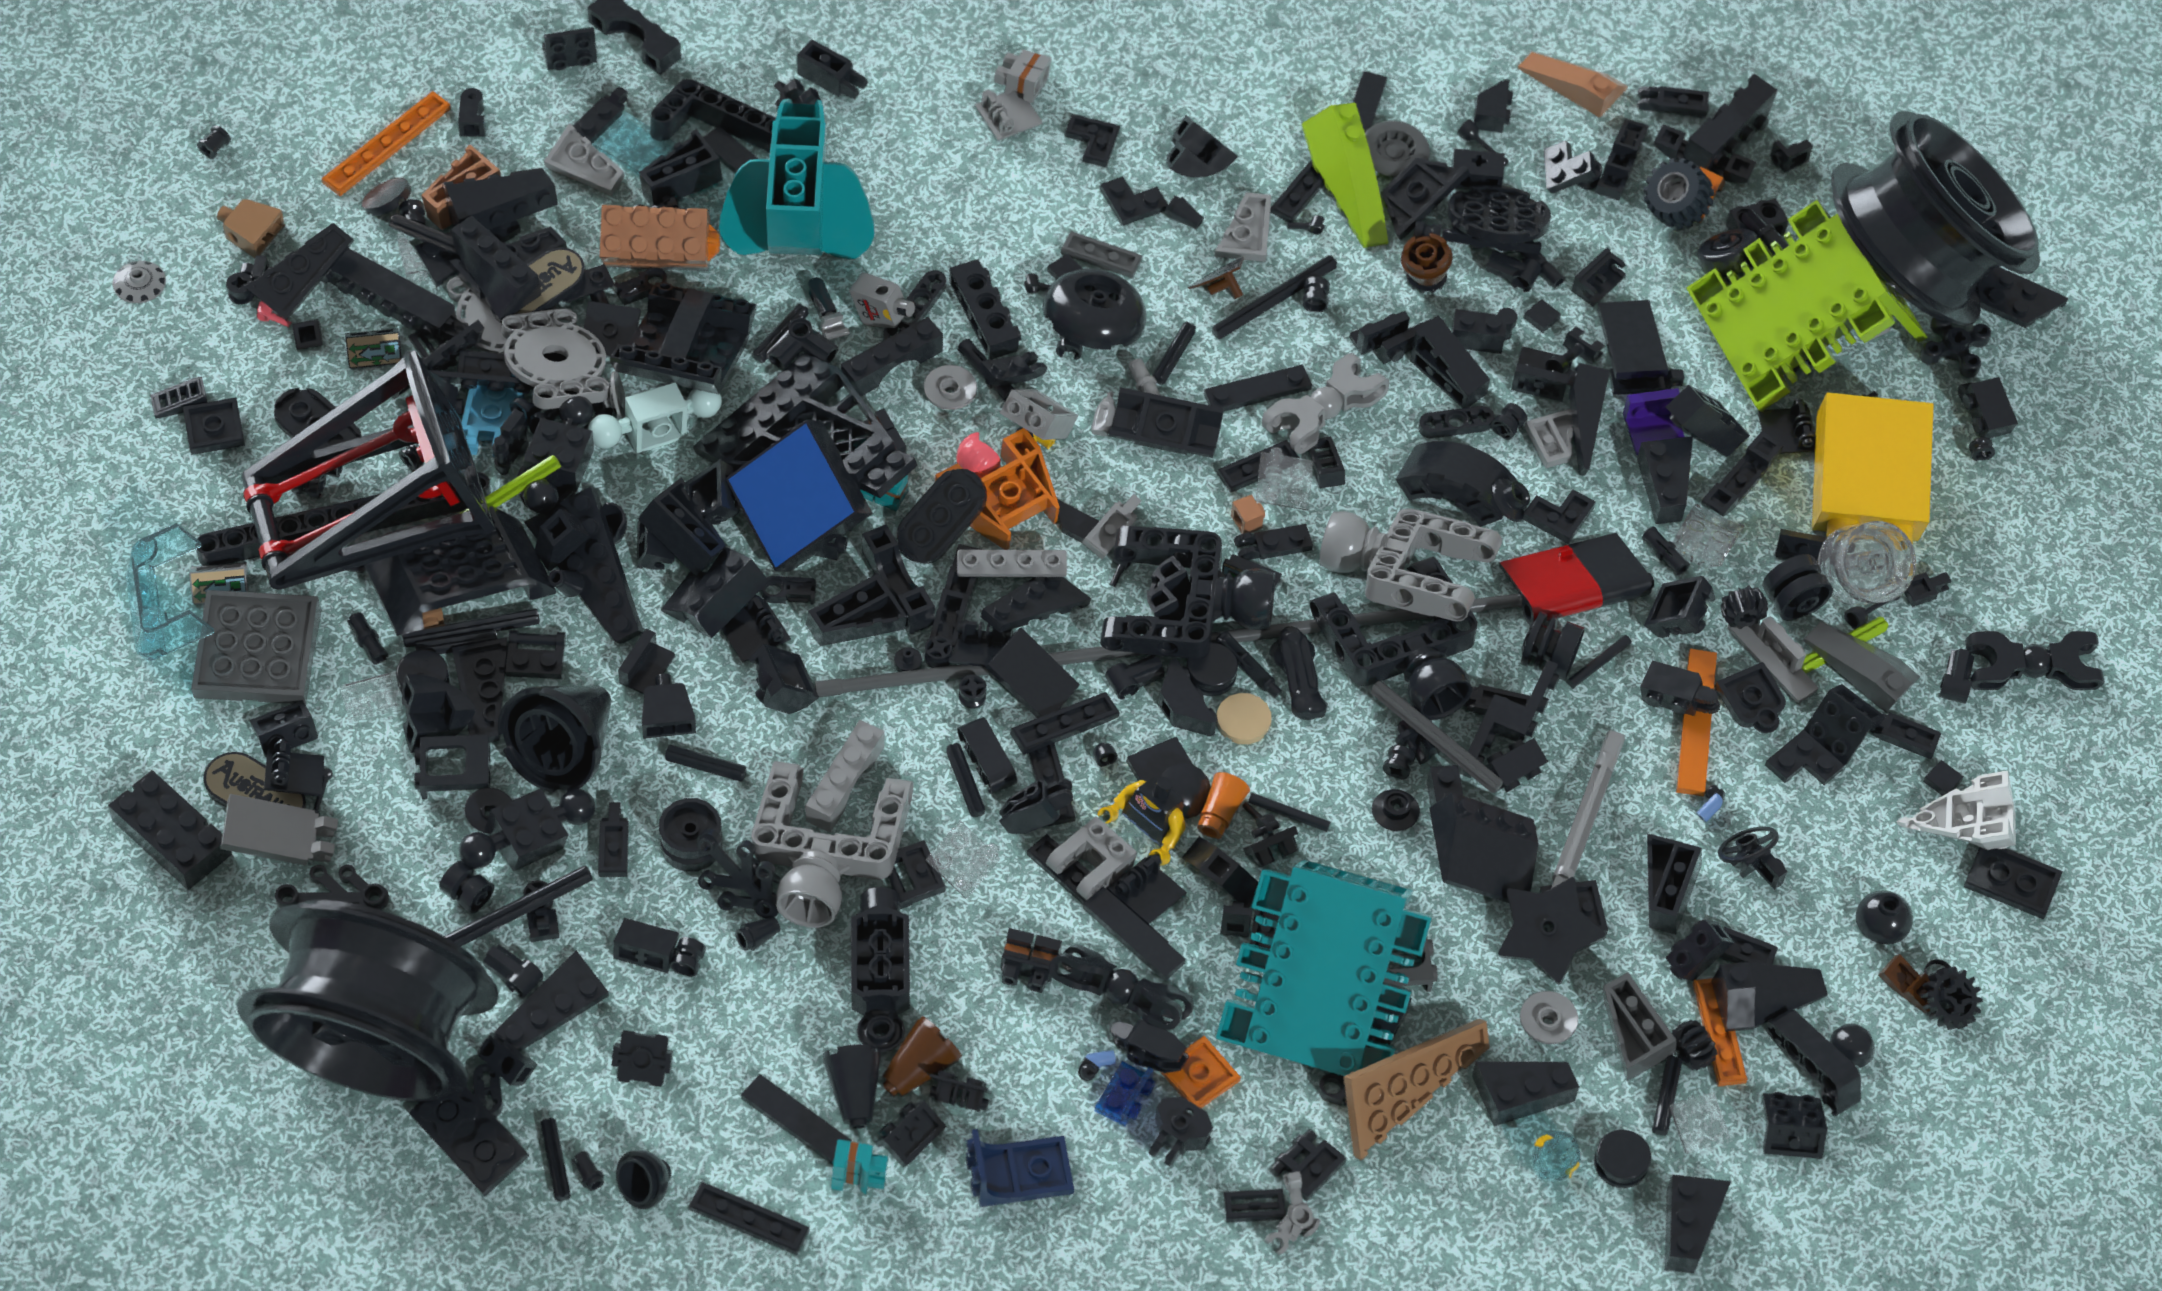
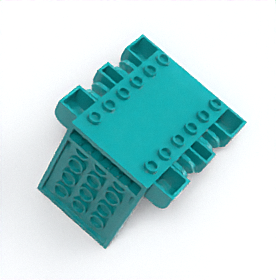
M1304 859L1293 866L1291 876L1263 869L1252 908L1278 915L1279 920L1256 915L1255 921L1258 924L1274 927L1276 931L1274 938L1256 932L1251 933L1250 939L1271 945V949L1242 943L1236 962L1238 966L1264 973L1263 976L1245 971L1240 973V978L1244 981L1261 984L1258 994L1243 988L1236 989L1235 991L1236 996L1256 1002L1255 1006L1235 1000H1226L1215 1039L1343 1076L1393 1056L1396 1047L1369 1039V1035L1392 1040L1394 1035L1389 1030L1372 1027L1374 1017L1390 1023L1398 1021L1399 1016L1378 1010V1006L1406 1013L1410 1000L1411 990L1384 982L1386 978L1408 984L1410 978L1402 973L1388 971L1390 961L1397 962L1403 966H1413L1414 963L1413 959L1392 952L1393 949H1398L1422 956L1432 916L1406 909L1412 897L1413 890L1323 864Z

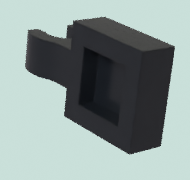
M1925 572L1902 580L1900 587L1910 605L1915 607L1937 599L1938 593L1949 590L1947 584L1952 581L1947 572L1929 578Z

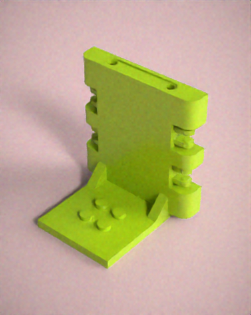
M1815 200L1788 219L1799 239L1796 241L1790 232L1786 233L1784 236L1789 246L1783 250L1778 242L1774 241L1770 245L1776 255H1772L1760 238L1744 248V252L1755 269L1752 270L1746 261L1741 263V269L1746 275L1739 279L1732 270L1728 272L1727 276L1732 283L1730 286L1720 272L1714 268L1686 287L1755 407L1761 412L1791 393V389L1783 375L1786 374L1792 384L1798 381L1797 375L1792 369L1799 364L1801 370L1806 375L1812 371L1806 361L1807 359L1810 360L1818 373L1835 364L1836 359L1828 345H1831L1834 351L1839 354L1843 350L1837 339L1844 335L1846 341L1851 345L1857 342L1851 332L1852 329L1856 331L1864 343H1867L1895 324L1891 316L1894 315L1918 343L1928 338L1903 296L1874 269L1860 252L1843 226L1838 213L1830 217L1818 200Z

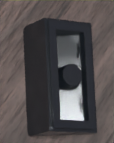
M690 571L661 608V611L685 623L688 618L681 611V608L706 572H700L695 576Z

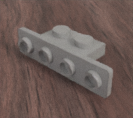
M958 550L957 575L959 577H1065L1067 575V554L1065 550Z
M1771 616L1763 620L1761 626L1753 624L1751 627L1746 626L1738 629V627H1730L1728 624L1727 629L1759 663L1764 662L1772 677L1796 703L1802 702L1817 692L1818 686L1801 669L1806 657L1802 646L1794 642L1786 633L1784 627L1776 623Z

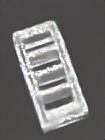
M399 232L397 242L405 279L418 286L428 285L426 267L404 233Z

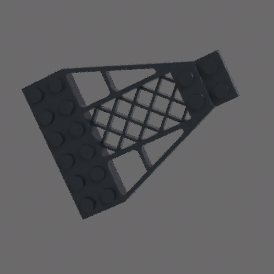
M806 353L798 357L791 365L780 372L773 380L693 446L695 453L700 457L713 462V464L722 460L736 471L805 420L823 421L827 430H831L829 434L839 452L849 450V452L842 453L841 458L847 472L856 481L860 490L881 498L917 467L914 457L896 449L891 437L841 369ZM842 387L849 393L833 407L823 404ZM857 405L871 424L863 423L845 413ZM848 438H849V440L837 442L838 440H843V439H848Z

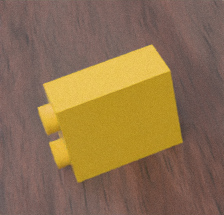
M1826 393L1816 418L1812 530L1825 531L1828 538H1834V540L1844 539L1850 542L1858 541L1859 535L1880 537V544L1890 549L1908 548L1913 545V541H1919L1930 520L1934 403Z

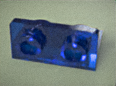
M1122 1061L1097 1102L1094 1111L1126 1127L1130 1118L1135 1120L1138 1117L1142 1108L1140 1101L1143 1096L1149 1097L1155 1087L1156 1081L1153 1080L1154 1069L1148 1067L1146 1072Z

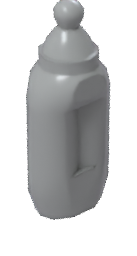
M1108 392L1107 397L1103 398L1102 402L1098 404L1091 426L1092 434L1107 436L1109 434L1116 411L1115 402L1112 398L1113 392Z

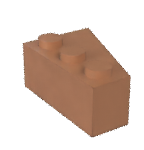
M470 144L466 147V153L461 159H455L451 163V169L444 176L440 175L421 195L427 218L441 230L452 225L443 182L462 183L464 179L468 178L482 180L488 179V175L495 174L501 177L500 170Z

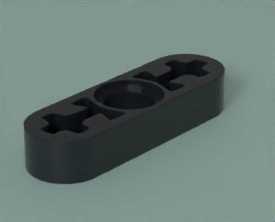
M1475 406L1425 413L1419 420L1418 430L1423 437L1430 439L1485 432L1491 429L1494 412L1486 406ZM1478 416H1482L1486 421L1482 422ZM1451 419H1459L1463 422V425L1455 427L1449 421ZM1429 422L1432 424V426H1435V428L1430 429V426L1426 424Z

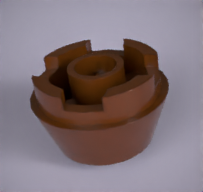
M1433 233L1417 239L1415 236L1410 238L1406 242L1401 254V264L1404 270L1414 282L1424 286L1439 283L1445 277L1453 260L1452 251L1447 245L1446 240Z

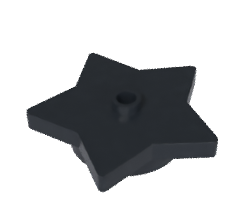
M1570 877L1543 894L1511 888L1507 889L1514 924L1498 952L1500 958L1535 961L1558 985H1561L1574 955L1606 938L1605 932L1580 912L1574 877ZM1546 924H1554V929L1551 932L1544 931L1543 927Z

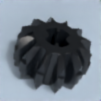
M1750 585L1742 589L1738 587V590L1729 591L1728 596L1722 598L1721 613L1730 627H1738V629L1746 626L1751 627L1753 624H1760V620L1767 617L1768 602L1759 588H1751Z
M1689 1020L1672 1030V1034L1676 1039L1677 1056L1682 1059L1683 1064H1686L1689 1069L1696 1071L1701 1068L1704 1069L1716 1060L1717 1049L1715 1048V1042L1711 1039V1034H1708L1705 1026H1701L1700 1022Z

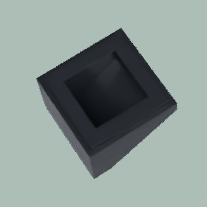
M318 319L292 324L297 350L323 345L321 325Z

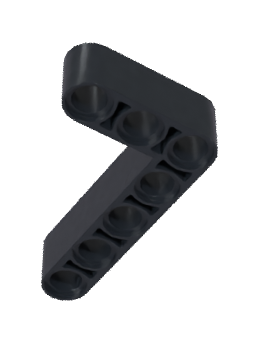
M684 79L680 81L651 111L650 136L655 140L666 141L670 139L692 116L713 127L720 126L728 134L770 152L773 120H776V117L696 80Z

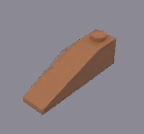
M1531 52L1518 66L1519 70L1599 118L1628 88L1627 85L1606 73L1535 52Z

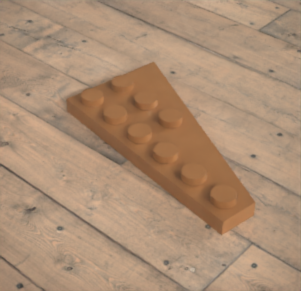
M1476 1019L1344 1076L1353 1155L1357 1159L1362 1160L1365 1158L1370 1147L1375 1143L1381 1144L1387 1138L1386 1133L1397 1124L1402 1125L1433 1098L1432 1093L1440 1086L1446 1087L1452 1081L1451 1076L1461 1068L1466 1069L1490 1048L1487 1021Z

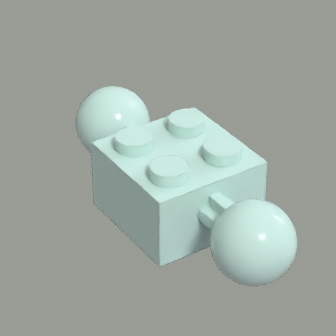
M676 382L660 385L655 389L634 393L631 396L625 397L624 418L616 419L608 414L598 415L590 421L588 430L593 431L594 445L602 449L615 446L620 441L622 434L626 433L636 454L686 438L687 414L693 413L700 418L714 416L722 405L721 394L692 389L688 398L684 399Z

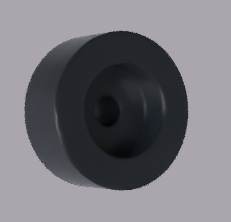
M902 648L895 654L894 666L898 672L919 670L922 666V656L914 648Z

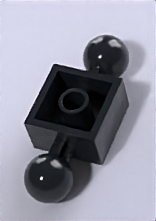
M575 396L562 403L559 408V417L563 423L543 418L538 423L523 459L524 472L552 455L558 459L561 467L545 478L531 482L525 488V504L536 513L549 512L556 506L559 499L557 487L578 491L594 451L593 431L582 428L593 417V406L586 397Z
M540 788L492 809L486 823L492 835L488 836L482 832L468 834L459 845V856L466 866L473 869H481L493 861L496 851L501 850L511 869L516 871L562 850L568 838V833L562 823L565 821L572 825L587 823L595 813V801L587 791L572 789L562 796L559 806L552 808Z

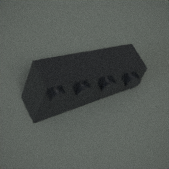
M1753 74L1748 79L1749 83L1745 89L1740 87L1734 93L1735 97L1728 105L1726 103L1721 105L1713 119L1709 117L1689 137L1683 157L1695 163L1699 168L1702 167L1706 170H1710L1714 166H1720L1726 156L1732 155L1733 152L1735 153L1742 143H1748L1758 130L1763 131L1770 121L1768 115L1778 89L1756 74Z

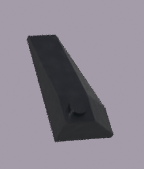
M1579 363L1575 370H1570L1567 385L1571 386L1569 400L1579 475L1585 476L1590 469L1610 370Z
M1751 962L1720 964L1711 980L1725 1032L1753 1030L1761 1026L1762 1023L1779 1016L1789 1009L1803 1008L1828 995L1820 969Z

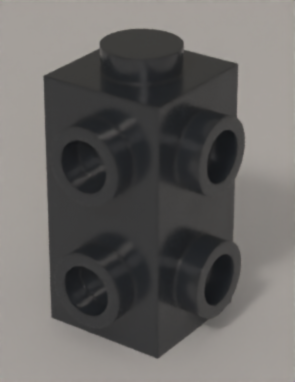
M1535 738L1526 743L1523 739H1520L1508 746L1510 750L1508 753L1503 755L1501 751H1498L1486 759L1489 763L1486 767L1503 781L1498 791L1504 788L1507 793L1521 785L1519 779L1524 776L1527 780H1530L1542 773L1540 767L1546 764L1548 760Z
M1705 919L1693 925L1691 933L1685 939L1677 941L1665 958L1671 965L1669 967L1671 972L1678 979L1694 981L1734 942L1717 921Z

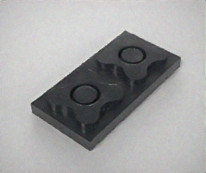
M467 1087L455 1095L445 1096L433 1101H421L408 1112L484 1196L489 1194L530 1156Z

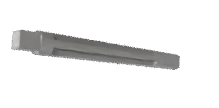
M1612 730L1606 733L1553 874L1552 880L1554 882L1551 888L1570 877H1574L1624 744V734Z

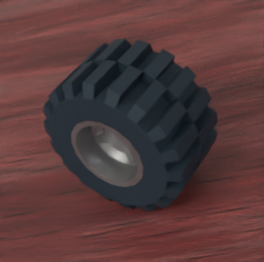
M1674 158L1669 159L1668 164L1665 162L1660 163L1661 167L1658 170L1654 168L1651 171L1653 173L1652 177H1647L1646 182L1648 186H1644L1643 190L1646 194L1644 200L1649 210L1662 223L1671 228L1675 226L1677 229H1683L1684 225L1689 228L1693 226V222H1701L1703 220L1701 216L1703 214L1708 215L1710 212L1708 206H1712L1714 202L1711 198L1714 196L1711 181L1692 161L1688 162L1686 159L1680 158L1678 162Z

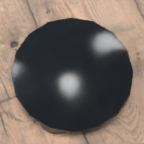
M1179 763L1170 766L1162 773L1161 777L1171 779L1173 782L1172 790L1182 797L1184 801L1182 811L1184 819L1198 816L1204 808L1211 789L1208 777L1201 769L1192 764Z

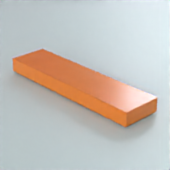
M1712 978L1694 980L1693 988L1702 1025L1705 1026L1708 1034H1711V1039L1715 1042V1048L1717 1049L1716 1060L1712 1062L1717 1086L1745 1084L1747 1076L1736 1032H1725L1711 983Z

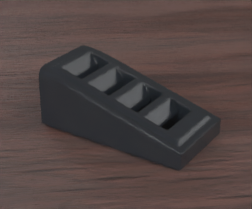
M202 377L190 379L150 395L155 419L184 413L183 406L207 403ZM186 395L187 399L182 400L181 396ZM176 397V403L171 404L170 398ZM165 399L166 407L161 408L160 400Z
M1332 437L1319 438L1318 443L1308 450L1319 488L1345 485V469ZM1329 448V450L1326 451H1315L1316 449Z

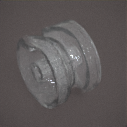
M1871 521L1844 526L1831 533L1820 549L1818 564L1822 570L1821 574L1826 575L1833 587L1832 597L1848 605H1867L1892 601L1903 594L1910 586L1915 575L1916 556L1911 541L1901 529L1884 521Z

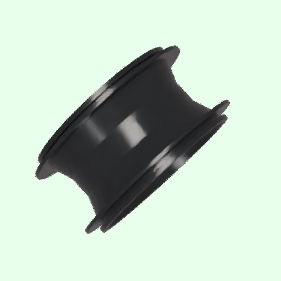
M1899 111L1891 117L1889 123L1895 149L1885 161L1870 171L1852 163H1842L1833 169L1831 185L1834 205L1843 226L1860 252L1899 294L1915 307L1936 319L1968 326L1975 323L1981 313L1976 287L1995 268L2003 266L2010 271L2027 275L2033 273L2039 267L2040 254L2036 229L2026 209L2008 183L1967 140L1933 117L1909 111Z
M313 900L282 907L274 912L269 921L270 931L279 945L289 953V960L281 981L275 988L249 990L242 994L237 1002V1012L259 1043L278 1057L308 1073L335 1084L375 1096L421 1102L438 1100L463 1091L468 1083V1073L460 1060L448 1050V1043L456 1021L463 1015H476L493 1009L499 997L496 984L473 955L455 942L427 927L403 917L363 905L332 900Z

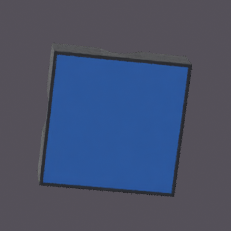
M805 420L725 478L775 571L790 572L820 552L829 541L845 534L873 514L856 481L847 472L841 454L823 421Z

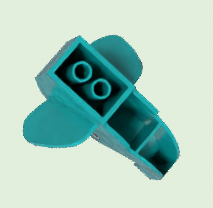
M783 99L779 105L776 120H773L770 159L749 160L738 169L727 191L719 222V231L722 239L735 253L750 255L769 250L771 254L822 256V252H825L835 257L850 260L860 257L873 243L875 236L874 219L868 197L858 175L846 164L826 162V123L821 100H817L815 104H793L790 99Z

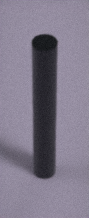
M1624 635L1567 679V684L1574 689L1632 643L1631 639Z
M1251 793L1248 801L1250 804L1325 832L1328 831L1331 824L1328 820L1255 793Z

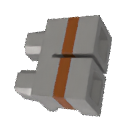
M1022 50L1019 56L1007 53L1003 60V66H998L995 71L994 83L1006 86L1005 94H1010L1014 90L1024 94V101L1033 103L1049 77L1052 58L1027 50Z

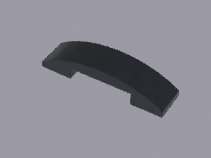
M1663 124L1653 145L1670 159L1675 158L1678 162L1680 158L1686 159L1683 157L1688 142L1684 140L1686 133ZM1733 152L1731 158L1725 157L1720 166H1714L1709 171L1724 177V180L1727 182L1747 183L1757 162Z
M1761 431L1747 447L1745 455L1720 484L1716 483L1702 499L1701 503L1721 516H1726L1759 482L1784 445Z

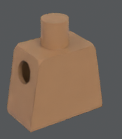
M247 199L241 200L234 210L222 206L217 213V219L224 222L225 238L253 258L256 255H261L285 226L282 210Z

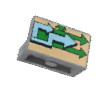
M247 562L191 567L189 576L193 604H205L207 590L248 592Z

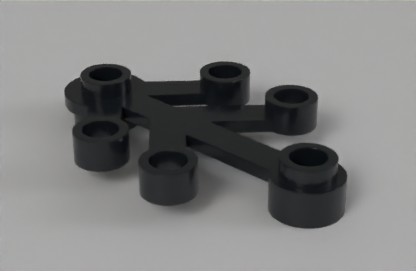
M714 829L703 830L696 840L698 850L703 854H710L730 876L715 874L713 871L705 870L698 878L699 886L704 890H710L714 886L744 890L750 896H738L731 891H724L717 900L718 906L722 910L729 911L735 906L754 909L757 915L765 919L776 917L779 912L776 907V893L773 892L774 865L769 861H763L757 867L756 876L761 880L760 890L753 883V854L756 851L755 845L749 840H744L737 847L736 854L741 859L740 869L720 848L722 843L721 835ZM742 847L747 848L750 853L744 852ZM762 868L767 869L769 874L764 873ZM704 877L709 878L711 883L706 882ZM723 898L729 899L731 903H726Z
M315 865L310 869V878L314 883L323 885L329 892L298 893L295 886L291 884L281 885L275 891V900L280 908L297 905L306 901L332 900L382 910L389 902V894L386 888L375 883L368 884L356 873L352 865L342 866L338 872L339 878L343 883H351L359 892H347L327 873L326 868L322 865ZM317 871L324 873L321 877L314 876V873ZM346 871L353 873L350 877L343 876V873ZM373 896L380 897L377 901H370V898ZM285 897L293 898L291 901L283 902Z

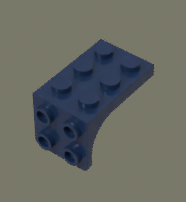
M978 1129L971 1130V1139H966V1163L972 1175V1179H970L972 1196L978 1197L980 1207L1074 1194L1073 1179L1064 1136L1006 1144H989L979 1139Z

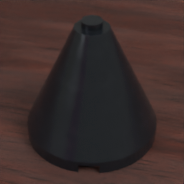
M598 685L529 687L516 693L504 704L498 718V735L503 734L507 746L503 749V752L509 763L529 783L548 792L554 793L557 789L567 790L568 792L572 789L583 787L593 778L600 765L611 708L610 694L606 689Z

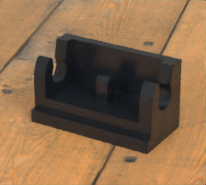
M1607 247L1574 277L1571 291L1593 307L1626 277V274L1621 270L1626 264L1622 259L1610 252L1611 250Z
M638 521L637 568L664 570L665 565L656 562L672 564L675 560V555Z
M624 918L614 939L613 959L669 973L670 962L677 952L675 946L679 939V933Z

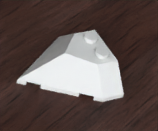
M2008 771L1980 775L1971 780L1972 785L1960 791L1956 788L1921 807L1920 812L1913 818L1905 816L1896 822L1901 827L1969 842L1987 850L2004 849L2016 845L2015 808Z

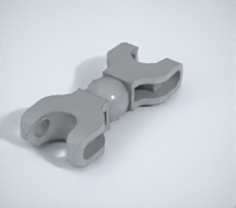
M1349 353L1334 363L1333 375L1326 381L1325 387L1316 389L1311 394V397L1305 395L1300 399L1288 398L1279 400L1264 412L1262 426L1270 433H1276L1283 429L1294 430L1290 436V448L1296 453L1302 454L1318 443L1319 430L1325 426V420L1336 417L1341 409L1345 412L1353 407L1366 408L1373 406L1387 394L1390 382L1380 373L1369 377H1359L1361 359L1355 354Z

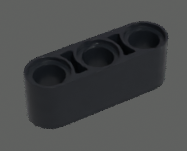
M984 717L957 727L958 737L961 742L964 741L966 746L963 747L972 763L977 764L976 770L983 783L989 786L988 792L990 794L1017 784L1015 770Z

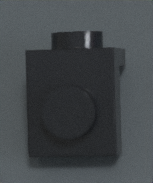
M1770 853L1769 855L1763 854L1752 860L1742 862L1743 866L1740 876L1744 878L1756 870L1775 890L1783 884L1788 871L1785 869L1783 862Z

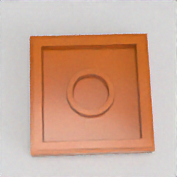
M1205 1036L1187 1047L1185 1052L1189 1055V1058L1181 1071L1160 1072L1181 1097L1200 1108H1203L1241 1081V1076Z

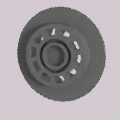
M1383 121L1371 126L1365 132L1374 169L1383 175L1397 177L1416 157L1429 160L1430 147L1428 140L1420 130L1408 123Z

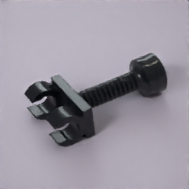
M1575 326L1567 333L1563 346L1568 348L1569 351L1562 356L1554 355L1546 362L1545 368L1549 371L1565 374L1569 369V363L1578 356L1592 364L1603 354L1601 350L1606 345L1598 340L1592 345L1580 338L1585 331Z

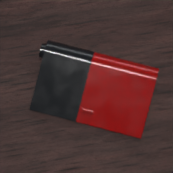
M1617 533L1499 562V567L1522 597V611L1529 625L1535 621L1540 611L1547 613L1546 621H1550L1553 616L1561 618L1651 594L1652 588H1654V579L1651 573H1647Z

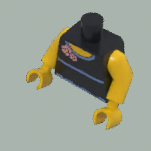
M1152 777L1147 782L1139 780L1131 783L1113 799L1115 802L1113 805L1102 807L1098 811V816L1109 811L1110 819L1105 822L1107 824L1117 820L1119 816L1118 810L1120 808L1123 809L1122 815L1159 846H1162L1160 849H1153L1149 853L1152 856L1160 854L1162 860L1160 866L1170 862L1169 850L1174 849L1186 829L1182 812L1184 801L1182 797L1172 790L1173 782L1168 777Z

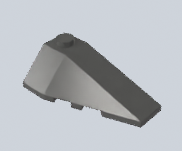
M1822 621L1803 640L1886 713L1920 678L1900 658Z

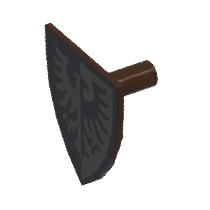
M1244 257L1211 272L1190 285L1188 289L1208 284L1223 277V279L1208 286L1211 295L1229 288L1234 299L1243 296L1244 294L1233 272L1241 268Z

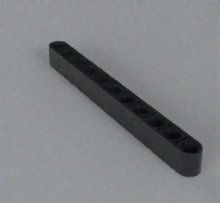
M477 472L486 497L491 494L490 480L486 474ZM380 494L275 517L281 540L288 541L295 540L357 511ZM443 494L426 499L416 497L366 532L463 511L468 507L460 495L461 502L450 506ZM253 523L200 535L195 541L198 561L202 566L230 564L260 557L258 553L259 542Z

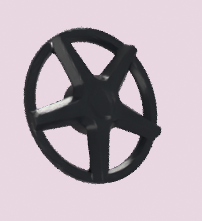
M1766 826L1743 830L1721 844L1718 849L1719 859L1735 866L1740 862L1752 860L1763 854L1769 855L1771 849L1779 840V834L1774 828ZM1769 831L1770 833L1758 839L1757 835L1752 832ZM1738 838L1735 842L1736 846L1726 847L1732 840ZM1771 840V842L1767 846H1761L1762 844ZM1737 853V855H1736L1735 857H1727V856L1724 855V854Z

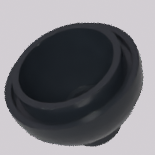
M1880 890L1868 894L1859 903L1856 910V923L1860 931L1870 940L1880 944H1894L1902 941L1910 933L1913 925V912L1903 897L1891 891ZM1884 906H1889L1892 910H1888Z
M639 1149L625 1153L619 1159L616 1168L617 1185L625 1200L633 1207L642 1210L652 1208L662 1201L671 1178L669 1164L647 1150Z

